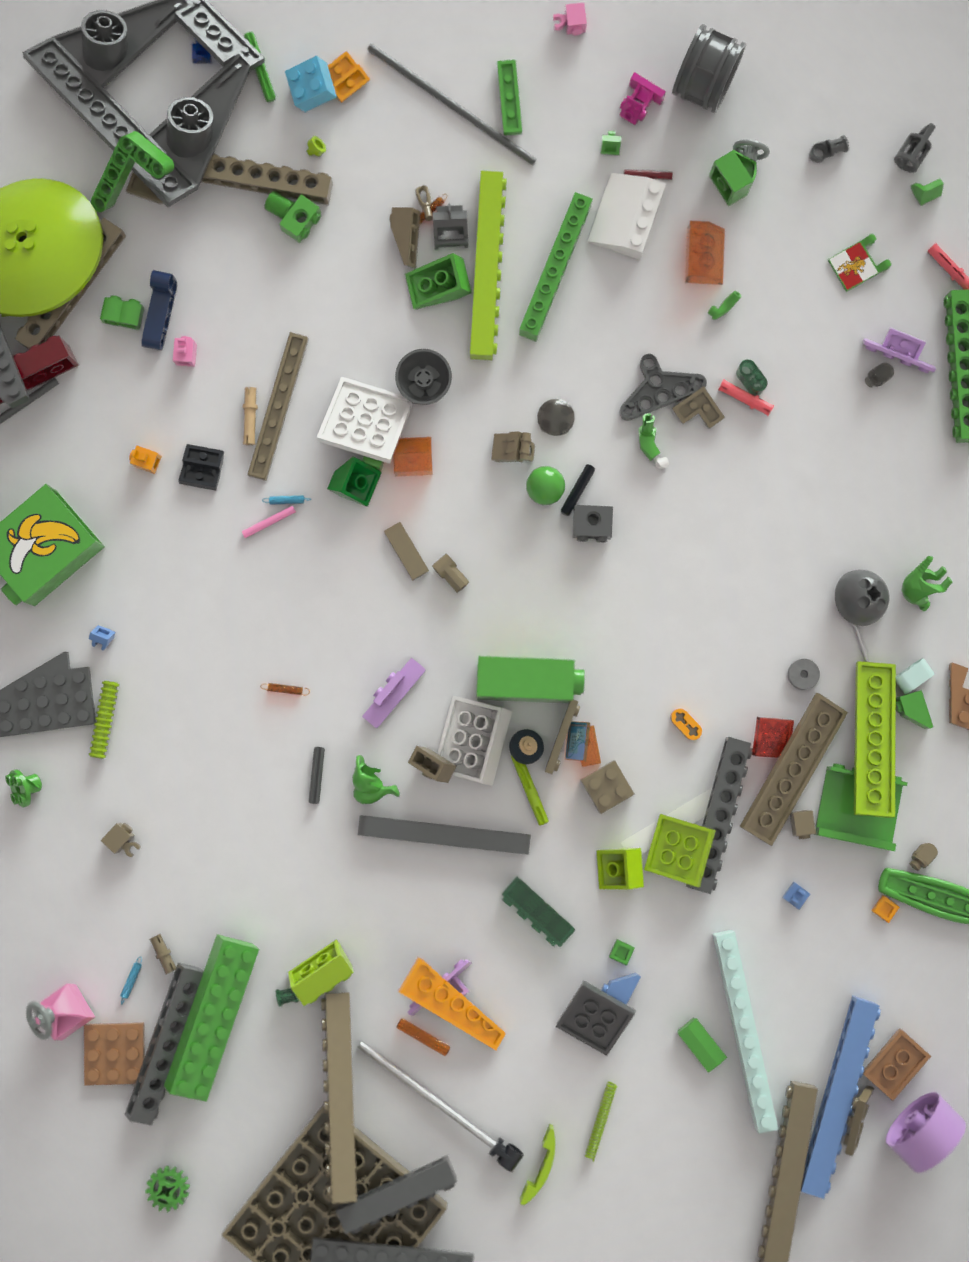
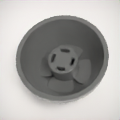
M417 349L409 352L400 360L395 372V381L399 392L405 399L418 405H430L446 395L451 385L452 372L449 363L440 353L430 349Z
M854 570L843 575L838 581L835 589V603L842 617L851 624L857 626L871 625L882 618L887 611L890 600L889 590L884 580L877 574L868 570Z

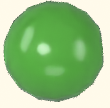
M541 466L534 469L526 481V491L535 503L551 505L558 502L565 491V480L557 469L550 466Z

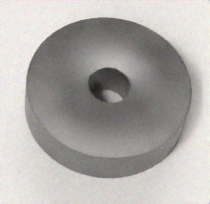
M799 659L793 662L788 669L789 682L800 690L814 687L820 677L818 666L809 659ZM802 671L807 673L805 678L801 676Z

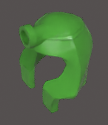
M927 556L922 563L906 576L901 589L904 598L909 603L918 605L922 611H926L930 606L929 595L946 592L953 583L950 577H947L940 585L925 581L927 579L938 581L947 573L946 568L943 566L936 572L927 569L933 560L932 556Z

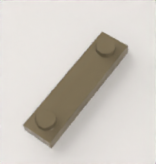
M573 700L568 704L545 768V772L553 774V771H558L561 762L558 760L572 718L573 716L577 717L581 707L578 705L579 701Z

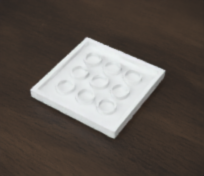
M341 377L317 435V441L390 464L413 403L402 395Z

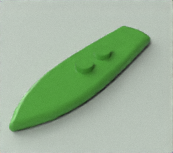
M885 868L879 878V892L936 917L952 922L969 924V889L921 874L892 868Z

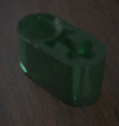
M743 360L736 370L737 377L749 393L754 396L756 394L761 395L767 387V379L752 360ZM742 367H748L751 373H744ZM758 383L761 385L760 387H759V386H758V387H755V386H754V384H758Z

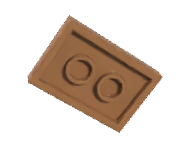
M899 1028L866 1066L863 1075L894 1101L930 1059L931 1055Z

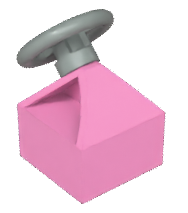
M66 984L42 1002L32 1001L26 1008V1017L32 1032L43 1040L48 1039L50 1035L53 1040H64L95 1018L76 984ZM41 1026L45 1030V1033H42L38 1029V1027Z

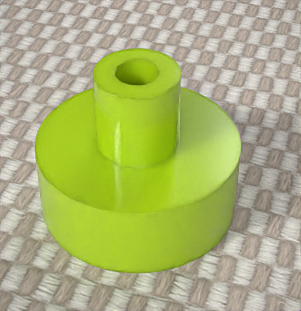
M313 136L307 142L308 149L306 151L309 156L314 154L319 157L326 152V146L320 138Z

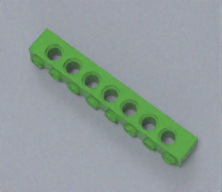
M577 192L574 193L520 326V336L535 342L537 341L590 211L592 198Z
M969 289L951 290L944 297L943 304L947 310V315L945 316V326H948L946 343L949 345L947 361L950 363L951 368L949 371V381L952 382L950 399L953 400L951 417L954 419L955 425L952 433L956 443H969V426L965 425L963 421L964 418L969 420V407H965L962 403V400H966L969 404ZM956 308L961 309L962 314H958ZM957 326L962 327L964 333L959 332ZM958 344L964 346L965 351H961ZM960 363L966 366V370L961 369ZM961 381L967 384V389L962 387Z

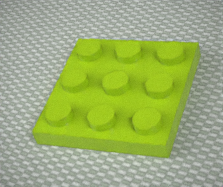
M660 814L644 870L700 888L716 830Z

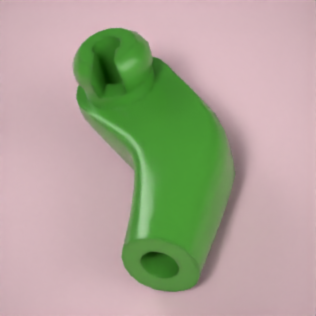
M733 291L718 309L712 306L708 311V314L712 316L711 319L716 320L725 315L739 301L741 294Z

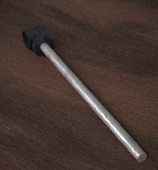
M364 1042L359 1044L358 1049L491 1148L489 1155L492 1157L495 1154L498 1155L497 1162L506 1170L513 1172L524 1156L519 1148L511 1143L504 1146V1140L501 1137L494 1141Z

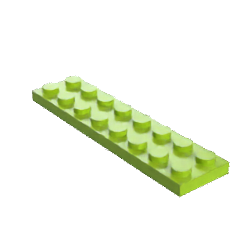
M856 662L854 815L895 817L896 664Z

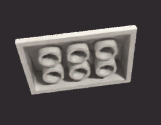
M611 173L587 243L640 260L666 183L649 177Z
M452 697L437 754L457 766L453 776L493 786L512 711L465 698Z

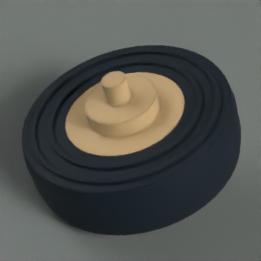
M523 729L512 736L509 750L517 762L532 764L541 758L544 752V743L538 733L530 729Z

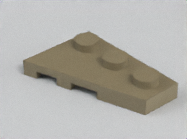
M869 1085L865 1087L859 1099L855 1098L852 1106L855 1113L854 1116L851 1115L848 1127L851 1130L850 1134H846L843 1144L846 1146L845 1154L850 1156L854 1155L858 1147L864 1126L862 1120L864 1121L869 1109V1105L866 1103L874 1092V1087Z

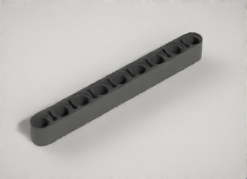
M363 815L359 817L357 834L518 854H529L531 839L529 834Z

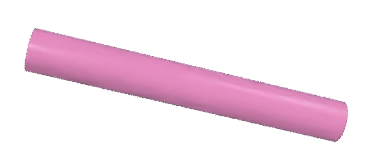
M290 506L242 531V534L247 538L292 515L296 511L293 506Z

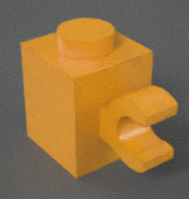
M136 445V448L130 453L129 460L130 464L134 467L155 474L161 456L157 452Z

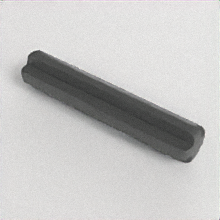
M323 747L314 748L309 803L319 804L325 752Z

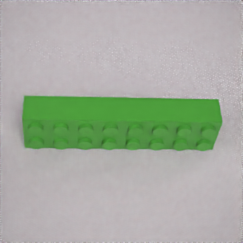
M216 935L164 1084L169 1094L207 1102L259 952V948L253 943Z

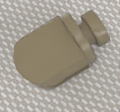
M931 843L921 844L912 854L910 866L916 871H919L921 867L926 868L937 857V848Z

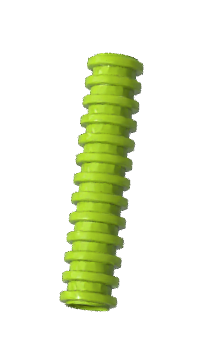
M102 681L104 685L101 687V699L98 701L100 705L97 706L99 711H96L98 717H95L97 722L94 723L96 728L93 729L95 733L92 735L91 753L88 754L94 758H106L107 740L110 739L108 734L111 733L109 728H112L110 723L113 722L111 717L114 716L112 712L115 710L113 706L114 704L116 705L114 701L117 699V687L120 685L111 681Z

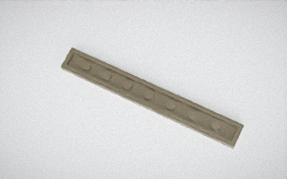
M289 333L247 474L250 477L267 481L309 338L307 336Z

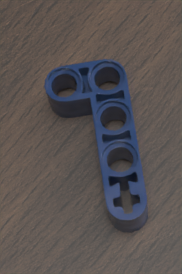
M153 270L150 276V287L153 291L141 344L142 347L162 351L176 295L177 280L171 273Z

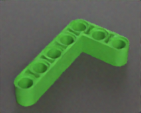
M137 131L122 136L91 198L92 206L96 212L101 213L115 205L135 162L153 177L162 178L174 170L172 159Z

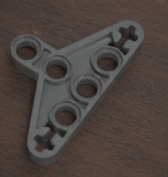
M645 354L640 360V368L645 380L622 404L619 411L620 416L627 421L633 420L685 399L701 387H706L707 380L701 374L662 371L657 358L653 354ZM649 358L654 362V365L651 368H647L644 366L643 361ZM652 376H659L661 383L658 385L652 384L650 380ZM695 379L698 382L702 381L700 388L695 385L691 387V392L689 391V386L694 384ZM683 386L686 392L684 395H678L675 392V388ZM666 393L668 400L666 402L659 401L658 394ZM648 400L651 403V407L643 409L640 402ZM637 402V409L633 410L630 416L628 413L624 414L625 407L633 409L635 408L633 403Z

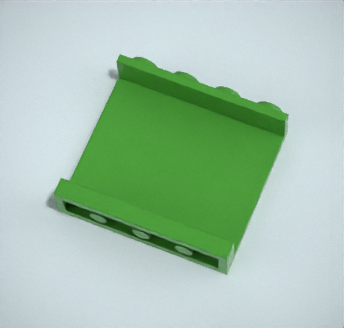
M833 763V767L827 766L815 827L816 834L814 835L895 851L896 844L892 842L903 786H907L908 782L902 781V777L895 776L894 818L854 815V767H852L851 771L845 769V765Z

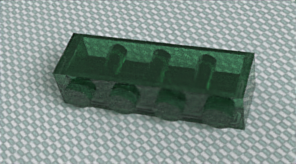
M518 876L502 891L501 894L504 896L502 900L509 907L514 905L518 909L516 913L524 920L528 918L532 922L531 927L538 933L541 931L547 935L545 939L553 947L556 944L561 947L575 931V928Z

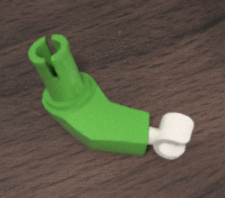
M647 413L643 416V424L638 430L639 445L650 461L654 459L656 468L661 470L669 465V461L666 457L659 458L658 456L661 452L654 443L656 428L654 427L655 417L653 415L651 419L652 414Z

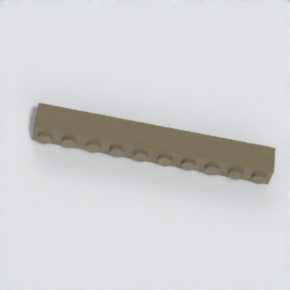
M349 992L328 993L321 999V1011H325V1019H322L321 1025L322 1031H325L326 1038L322 1039V1051H326V1060H323V1072H327V1080H323V1091L327 1093V1101H324V1114H328V1122H325L324 1129L325 1135H328L329 1143H325V1155L329 1156V1164L326 1165V1177H330V1186H326L327 1199H330V1203L357 1202Z
M791 1081L790 1086L786 1088L785 1095L788 1099L787 1105H784L782 1110L784 1122L779 1128L780 1145H777L775 1150L777 1162L772 1168L774 1180L773 1185L769 1186L768 1191L770 1203L765 1208L767 1220L766 1225L762 1226L761 1236L763 1237V1243L759 1245L758 1249L759 1262L789 1261L818 1089L811 1084Z

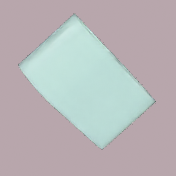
M924 658L899 673L896 676V683L902 692L907 694L931 678L934 672Z

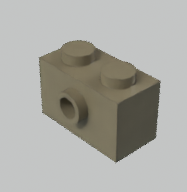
M421 746L415 747L408 761L410 765L423 772V776L449 783L457 767L431 749Z

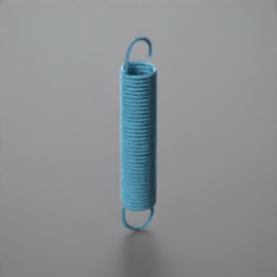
M304 495L270 496L269 502L265 503L304 504V499H311L304 498Z
M137 960L133 964L123 991L120 994L122 1000L123 998L128 999L142 967L141 962L137 963Z

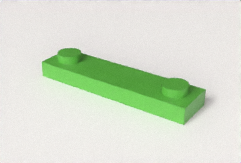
M516 60L497 61L504 136L522 134Z

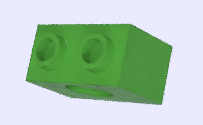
M301 194L279 223L281 231L300 243L302 239L308 237L313 224L316 225L321 218L320 207ZM300 217L306 218L304 222H298Z

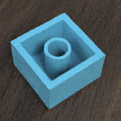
M312 57L285 71L294 105L302 111L307 112L337 97L328 65L320 57Z

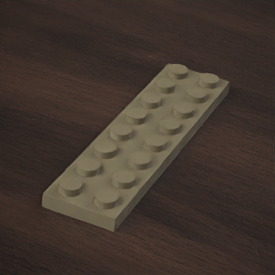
M815 693L739 827L768 845H773L848 714L847 711L820 693Z

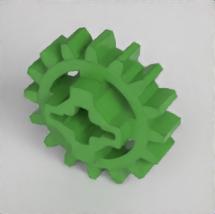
M166 1166L164 1171L158 1168L157 1174L153 1172L150 1176L152 1180H148L146 1183L150 1186L145 1190V1193H150L147 1200L154 1201L152 1207L159 1205V1211L166 1207L167 1212L171 1210V1207L177 1210L179 1204L183 1205L185 1202L184 1198H187L189 1195L185 1191L190 1188L189 1184H185L188 1177L183 1178L181 1176L184 1172L183 1170L177 1173V1167L170 1170L169 1166ZM158 1180L159 1188L155 1190V1185ZM165 1186H166V1188H169V1187L171 1188V1187H173V1188L171 1189V1191H170L169 1189H168V1190H163ZM180 1187V1194H179V1197L177 1198V1195H178V1194H177L176 1191H177V1189Z

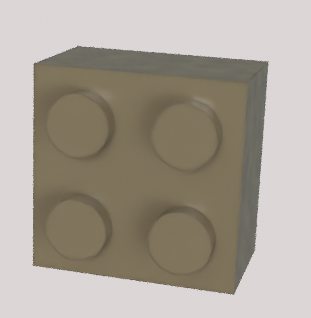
M615 760L580 780L600 814L635 795Z

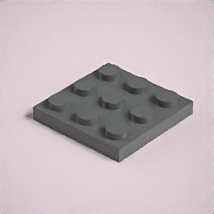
M583 981L557 1021L556 1027L607 1056L635 1015L636 1010Z

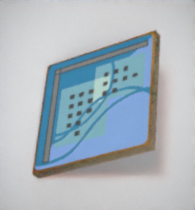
M571 721L567 735L565 760L586 761L587 749L590 744V722Z

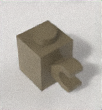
M116 823L100 840L114 854L119 853L123 849L129 857L134 856L130 851L132 846L137 850L141 848L137 842L130 843V840L135 835L132 833L133 829L126 823Z

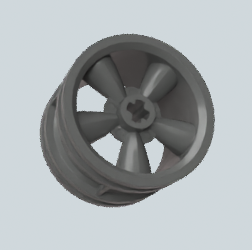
M702 24L696 32L681 64L673 86L672 95L677 96L680 93L681 99L691 101L706 110L708 107H711V112L716 113L734 78L746 43L742 41L739 45L737 44L738 39L724 35L713 28L707 31L706 25Z

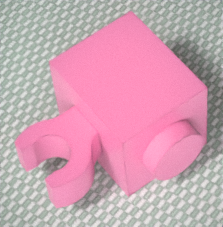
M584 3L566 4L565 14H554L553 21L558 20L561 22L554 24V30H562L566 25L567 34L580 35L585 33L587 22Z
M181 336V338H175L173 362L176 365L195 367L197 344L191 337Z

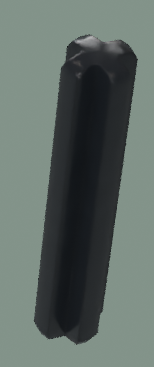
M587 464L561 508L562 514L570 516L595 471L592 465Z

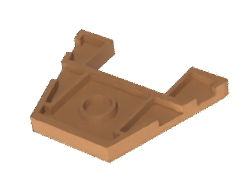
M950 663L949 723L969 730V689L963 688L969 668Z

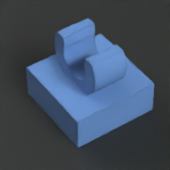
M98 625L90 632L89 639L92 640L93 647L100 643L102 644L101 650H105L114 639L116 632Z
M793 882L782 898L800 910L810 896V893Z

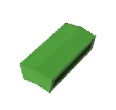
M692 1018L678 1030V1035L708 1073L727 1058L697 1018Z

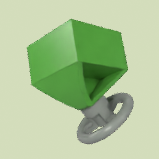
M739 140L734 143L732 151L714 161L709 177L728 206L748 195L757 173L756 161L765 159L770 154V150L765 144L755 140ZM761 149L764 151L762 154L757 153Z

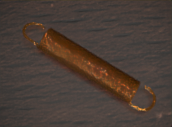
M441 197L436 198L431 203L432 213L436 210V206H441L444 203ZM424 211L420 213L419 224L425 221Z
M268 683L267 691L302 695L303 687Z

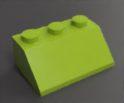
M336 939L290 970L288 975L292 991L301 1003L306 1006L308 1003L315 1002L323 993L330 992L339 982L349 979L354 971L351 962Z

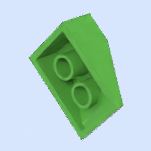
M454 253L405 274L413 309L454 301L472 293L464 259Z

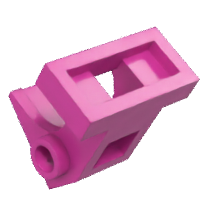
M634 72L630 78L629 87L635 91L631 97L628 95L622 101L619 107L622 109L619 116L636 125L638 121L642 122L647 114L646 109L652 101L661 105L666 91Z

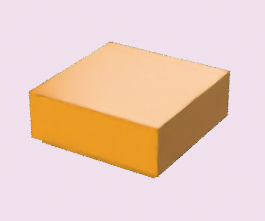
M882 895L871 911L889 923L900 907Z

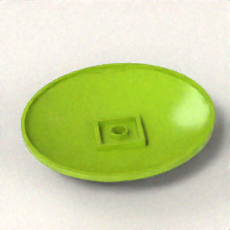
M26 179L0 188V314L12 317H28L52 311L74 298L87 285L95 273L103 249L102 225L90 201L72 186L51 179ZM22 236H27L23 242H19Z

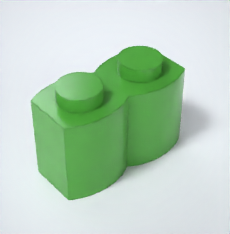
M111 295L104 298L100 320L109 325L140 330L144 307L138 300L129 299V301H123L121 297Z

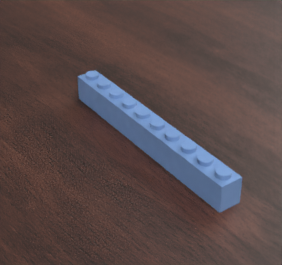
M855 996L851 998L808 1147L801 1192L822 1199L830 1191L831 1183L829 1181L831 1174H834L836 1170V1156L840 1154L842 1144L840 1143L842 1135L845 1136L847 1132V1118L851 1116L853 1111L852 1100L858 1093V1079L863 1075V1062L869 1055L868 1045L875 1034V1028H873L875 1020L877 1021L880 1017L879 1005Z

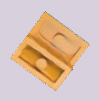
M347 51L328 65L336 98L341 103L370 81L362 67L356 64Z

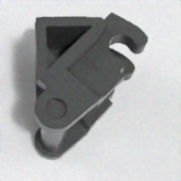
M448 203V206H436L437 212H433L435 249H438V247L465 246V248H468L467 210L463 211V205L450 206V203ZM443 231H458V234L464 235V238L438 240V236L443 235Z

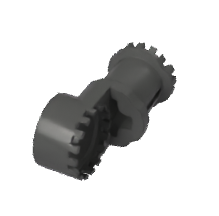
M843 135L836 140L831 141L829 139L814 144L809 152V157L813 162L820 163L825 158L834 156L835 153L842 151L846 153L849 151L848 139ZM820 149L823 152V156H815L814 150Z

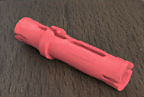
M935 243L927 253L951 276L950 279L952 281L955 280L963 290H968L969 277L964 273V269L959 268Z
M725 379L718 389L749 405L750 409L753 410L754 408L769 416L774 405L760 399L759 395L756 394L754 396L727 382Z

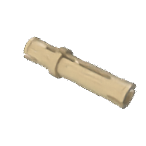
M245 387L243 445H255L256 410L258 409V405H256L257 388L250 387L249 389V387Z

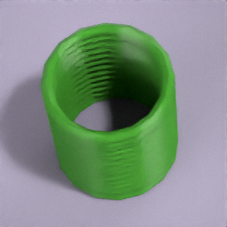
M273 191L267 197L264 208L283 219L294 202Z

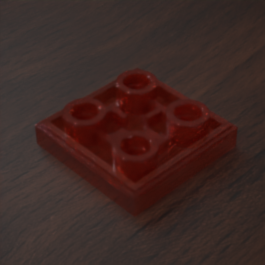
M757 717L752 755L779 758L792 735L794 720Z

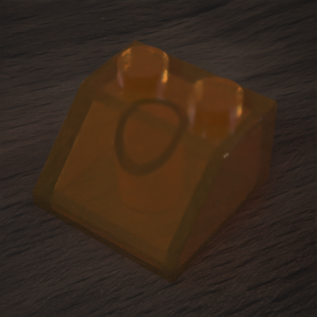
M431 437L399 439L393 454L395 477L433 475Z

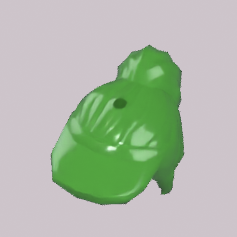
M362 755L356 757V767L352 776L355 787L353 794L356 801L361 804H372L387 794L399 797L400 793L397 786H383L380 778L374 774L375 772H381V769L368 767Z

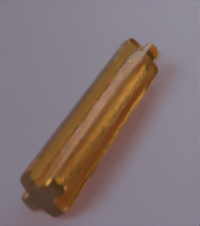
M403 1018L398 1022L397 1029L443 1056L448 1054L450 1050L449 1045Z

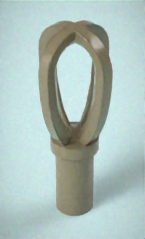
M422 185L415 189V193L424 211L426 221L433 220L431 196L428 187ZM421 191L426 192V203L420 197Z

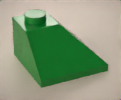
M351 457L334 471L327 489L343 498L368 507L382 472L356 457Z

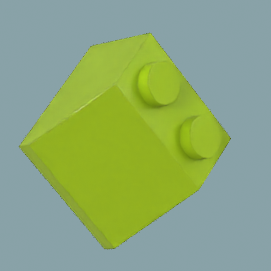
M641 848L596 850L599 889L629 890L644 887Z

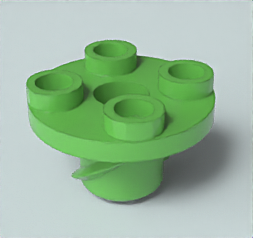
M15 769L5 776L6 783L12 791L10 796L14 805L19 804L21 807L29 806L31 794L42 789L41 780L36 774L24 777L21 771Z

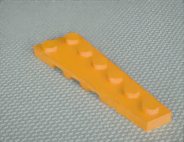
M417 958L398 992L492 1049L497 1050L506 1033L423 959Z

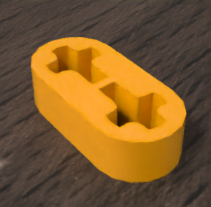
M676 709L671 713L672 723L687 739L697 740L700 738L702 728L687 711ZM676 713L684 714L682 718L686 722L685 724L682 721L677 722L675 720L677 718ZM687 725L691 728H697L696 736L688 734L690 730L686 727Z

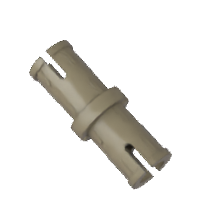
M161 934L149 939L157 954L155 957L159 959L165 975L176 970L170 955L171 951L167 949Z

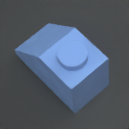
M633 973L610 980L608 984L602 986L601 991L627 1005L641 976Z

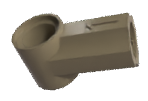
M447 553L432 565L433 569L442 579L444 578L456 593L469 583Z

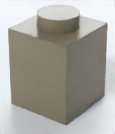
M813 810L791 812L790 820L793 836H798L799 839L811 838L810 834H816Z

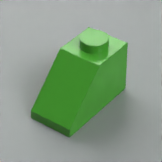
M922 690L896 697V712L900 713L901 717L924 729L933 728Z

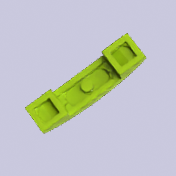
M549 1124L542 1141L543 1148L548 1150L535 1182L526 1181L520 1196L521 1205L527 1204L543 1187L551 1171L555 1155V1133L551 1124Z

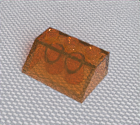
M709 221L689 222L687 227L685 283L723 284L724 228Z

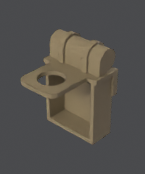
M516 431L494 434L491 460L521 463L523 461H533L535 444L531 442V433Z

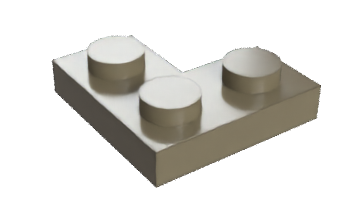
M704 386L672 408L682 424L699 414L710 429L725 418Z

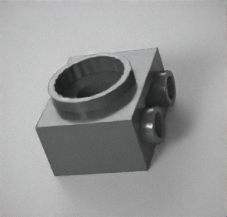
M575 505L572 538H577V541L580 542L596 539V542L604 543L607 540H611L613 506ZM588 517H596L598 523L591 525L588 522Z

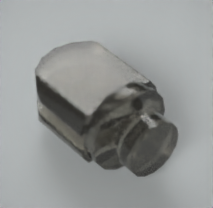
M887 362L876 366L868 373V377L865 378L866 385L870 388L881 386L893 377V367Z

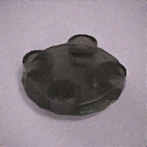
M551 399L539 408L537 419L543 432L552 436H559L569 432L573 426L575 416L572 407L566 401Z

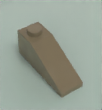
M392 207L389 217L390 227L405 266L416 268L420 211L408 207Z

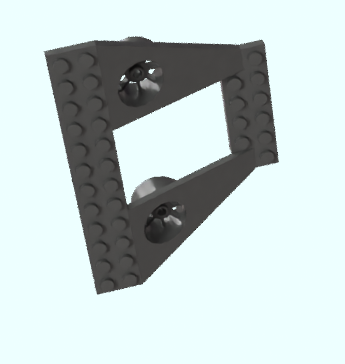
M155 0L118 14L108 10H97L90 12L84 17L81 27L55 35L23 52V58L113 151L122 136L137 131L172 159L174 170L162 178L153 177L136 162L132 168V171L167 207L172 206L198 190L249 72L264 64L265 60L207 0ZM178 21L223 68L191 97H182L172 102L167 110V119L148 134L104 87Z

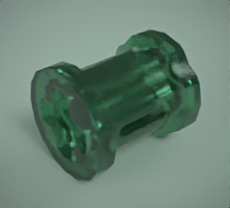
M291 988L281 991L277 989L275 991L279 1007L286 1003L299 1002L298 997Z

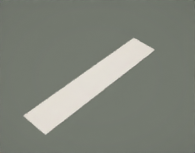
M712 788L666 816L693 824L704 818ZM722 793V794H721V799H722V801H723V802H727L726 797H725L724 794ZM658 820L620 842L623 848H641L642 854L649 851Z

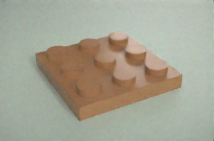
M144 1022L85 1024L84 1085L135 1084L145 1058Z

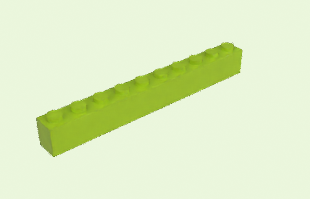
M481 171L470 346V359L493 361V355H497V343H494V336H498V325H495V318H499V306H496V299L500 300V288H497V281H501V270H498V263H502L503 253L499 251V245H503L504 233H500V226L504 227L505 215H501V208L505 209L506 197H502V190H506L507 179H503V172Z

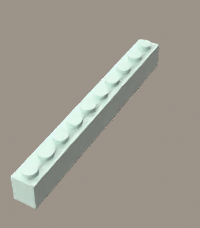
M733 930L713 933L754 1127L759 1134L778 1130L736 934Z

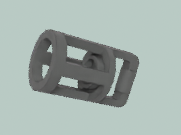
M928 124L919 134H909L894 158V162L899 168L911 173L918 170L932 147L928 138L936 127L934 124ZM908 145H910V148L908 149L907 153H905V149ZM920 152H922L921 156L917 160L916 157ZM909 161L912 163L913 166H908L906 164Z

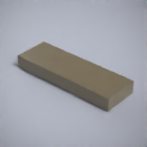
M401 522L384 531L412 580L429 572Z

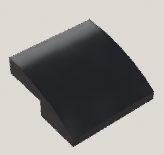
M187 444L182 459L183 466L178 480L179 484L216 491L221 474L224 451Z

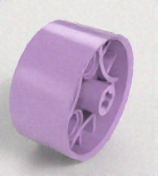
M931 1092L913 1101L899 1114L889 1128L886 1143L914 1172H925L939 1164L954 1150L963 1137L966 1123L938 1093Z

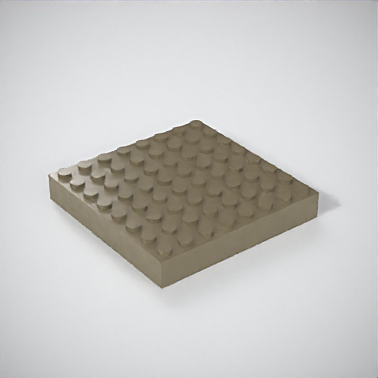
M323 1104L226 1226L221 1236L252 1262H311L314 1237L418 1247L447 1210V1202L438 1194L427 1200L423 1198L418 1200V1204L411 1208L405 1206L399 1209L400 1212L394 1216L389 1217L386 1215L381 1218L380 1222L374 1225L369 1223L362 1226L363 1229L357 1233L352 1234L349 1232L345 1234L336 1213L337 1206L342 1203H330V1199H327L326 1186H330V1177H326V1165L329 1164V1156L325 1155V1143H329L328 1135H325L324 1124L328 1122V1114H324ZM354 1126L356 1197L410 1172Z

